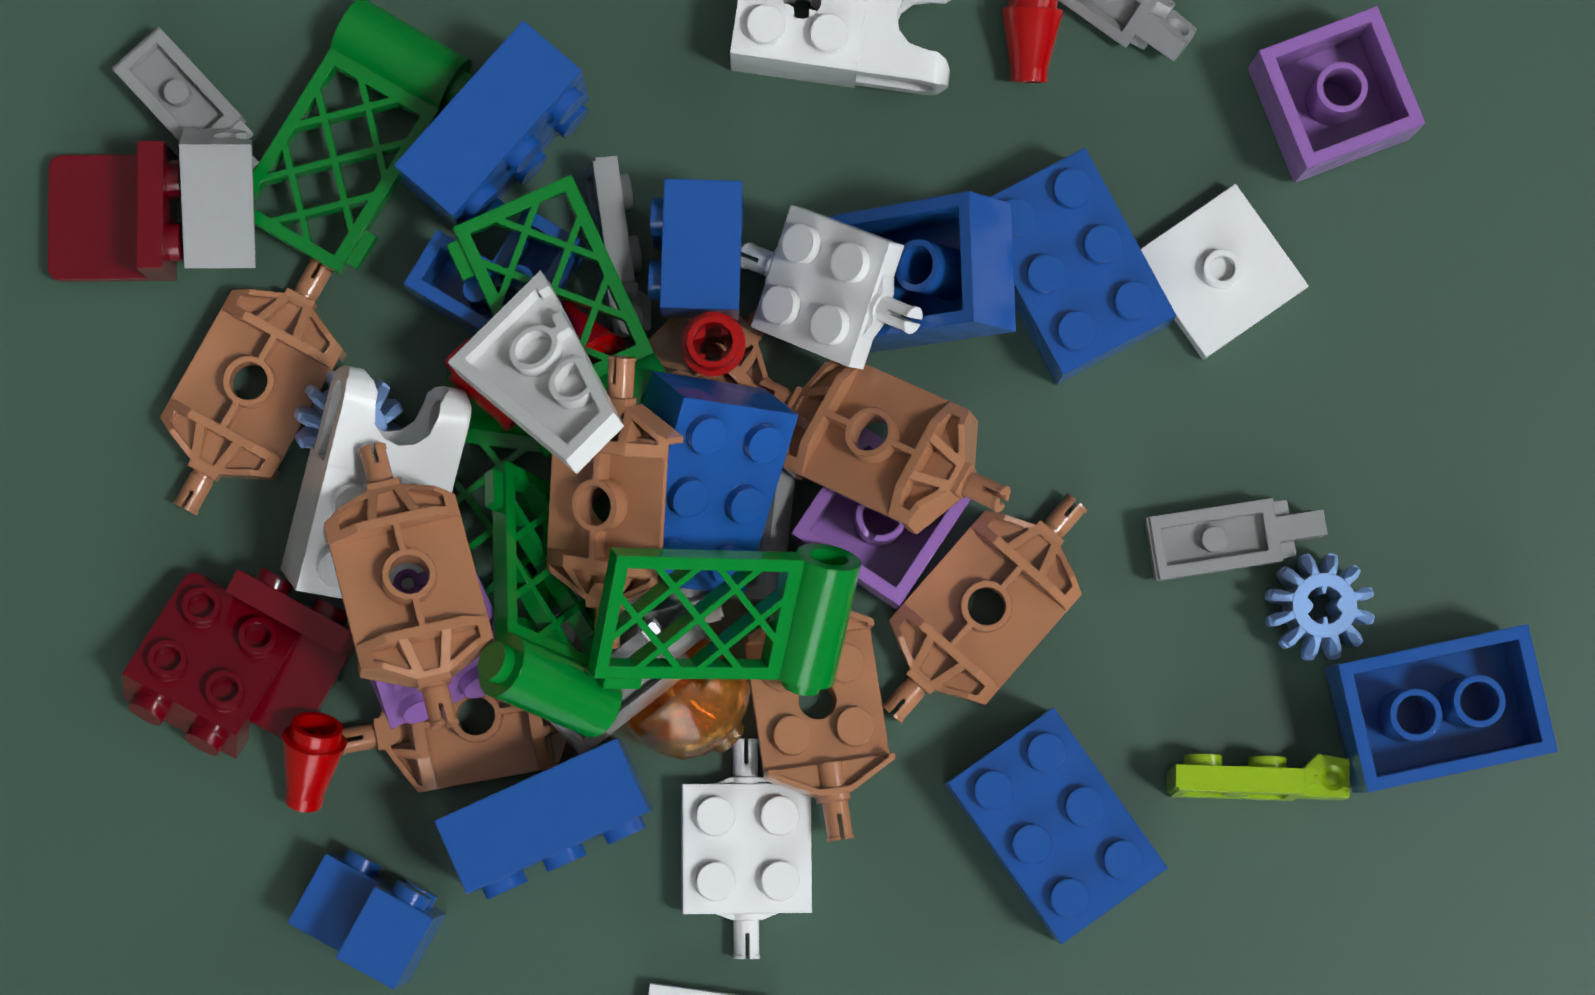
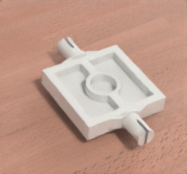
M791 205L778 246L774 252L757 246L752 242L744 244L741 252L759 259L741 256V267L766 276L765 286L751 327L847 367L863 370L873 339L884 323L903 330L908 334H913L917 331L920 324L903 318L900 315L922 320L923 317L921 308L893 299L894 275L904 245L806 208Z
M731 739L733 777L714 784H681V913L717 914L733 920V959H746V933L747 958L760 959L759 920L778 913H812L811 797L768 782L763 777H758V739H746V764L744 763V739Z

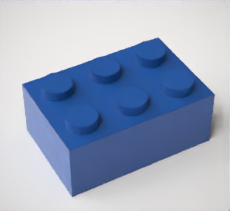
M523 20L394 164L408 190L452 228L504 205L505 203L500 199L513 184L518 181L521 185H525L544 165L547 156L542 152L558 134L563 138H567L577 129L588 114L589 109L584 104L589 100L582 70Z
M1086 148L991 196V198L1011 203L1015 309L1056 385L1166 328L1177 316Z
M966 191L827 216L904 245L894 275L893 299L921 308L923 317L922 320L900 315L903 318L920 324L917 331L913 334H908L903 330L884 323L883 327L874 337L869 353L1016 332L1011 203Z
M652 371L642 404L683 435V443L669 445L663 549L758 551L798 414L765 388ZM664 569L667 572V574H670L674 571L671 569ZM701 570L680 588L712 591L724 580L715 570ZM727 571V572H728V574L731 576V575H732L734 572H736V571ZM747 585L741 589L744 594Z
M1528 624L1324 667L1344 757L1349 759L1350 783L1353 793H1368L1558 752Z
M1054 707L1045 710L944 782L946 788L1050 935L1060 944L1069 940L1168 869Z
M616 738L439 818L434 822L466 894L482 889L488 900L528 882L523 870L543 861L547 872L586 856L587 853L582 843L603 834L607 845L645 829L646 826L641 816L654 811L623 740Z

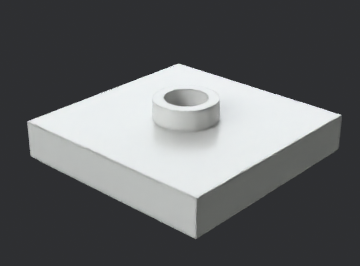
M1236 184L1141 249L1177 315L1174 318L1175 322L1202 360L1208 358L1309 287Z

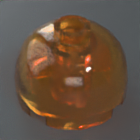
M708 637L707 642L703 638L685 653L691 658L712 640ZM729 648L728 650L735 657V659H739L734 653V651L731 648ZM722 654V655L719 656L717 659H726V658H725V656ZM680 679L679 682L627 721L624 726L643 744L656 753L675 759H694L704 756L712 750H715L717 753L725 752L738 741L744 732L745 725L741 721L749 706L751 692L748 679Z

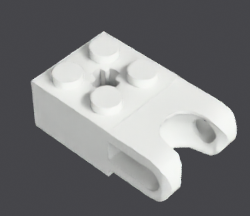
M738 0L730 50L731 71L855 88V85L913 94L936 95L948 87L950 69L946 58L939 52L927 50L909 43L899 30L898 20L900 15L913 5L929 3L946 4L951 0ZM796 1L810 2L811 7L818 9V11L809 9L808 18L794 17V7L790 4H795Z
M344 365L335 371L330 384L315 447L311 446L280 568L296 591L342 599L329 545L325 543L323 526L324 522L340 506L366 492L367 480L361 457L358 454V450L368 444L371 445L376 463L374 443H385L393 478L399 477L400 483L434 485L452 493L472 410L469 398L464 390L446 386L434 387L427 392L424 403L414 422L401 430L383 431L375 425L378 391L374 380L361 368ZM403 563L391 571L389 579L393 584L396 574L404 569H412L417 573L424 570L416 564ZM405 578L401 583L404 589H411L414 586L413 579Z

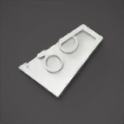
M541 270L448 361L464 381L576 474L624 427L553 287Z

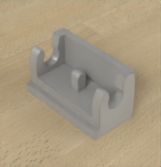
M197 127L183 128L179 142L184 268H256L252 140L247 139V131L238 129H197Z

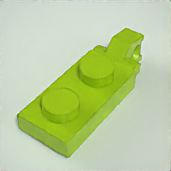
M1188 754L1184 755V764H1175L1166 771V794H1169V797L1279 801H1294L1295 799L1346 800L1350 797L1349 759L1317 754L1302 768H1286V758L1280 756H1252L1247 758V766H1222L1221 755Z

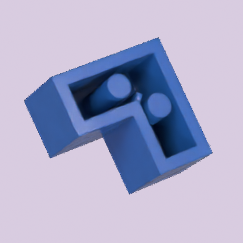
M664 178V197L651 198L650 233L653 236V247H662V260L649 261L648 299L660 300L662 318H694L706 312H720L732 317L734 320H739L744 209L743 181Z
M530 210L523 212L516 223L524 226ZM536 213L531 229L566 242L568 241L569 232ZM437 229L405 280L404 286L412 298L471 333L476 334L493 316L475 277L462 282L446 247L447 244L456 240ZM511 231L493 261L480 255L481 258L508 268L520 234ZM527 237L515 271L533 278L541 270L550 284H552L564 251ZM576 237L574 245L584 248L581 239ZM570 253L558 288L565 290L583 258ZM488 271L499 294L505 277ZM511 280L503 305L505 306L525 285Z
M347 848L343 857L335 852L326 853L291 915L288 924L338 950L337 959L393 990L410 982L447 914L434 907L438 896L405 878L403 882L396 880L395 884L377 876L382 865L351 848Z

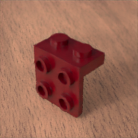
M137 141V154L59 155L50 161L48 272L52 278L59 282L177 281V261H183L184 259L182 223H177L178 198H181L180 160H178V156L164 141Z
M260 566L255 576L237 569L225 592L298 632L296 644L250 716V722L283 739V731L291 725V720L295 715L303 712L320 711L355 647L351 631L346 627L348 622L347 615L343 610L316 597L313 605L309 607L289 596L293 589L291 583Z
M190 573L183 578L123 671L124 700L129 702L128 708L144 721L157 726L162 725L163 721L186 732L184 735L185 739L202 752L217 756L221 751L237 759L249 740L250 716L296 644L298 632L226 593L225 590L227 588L201 574Z

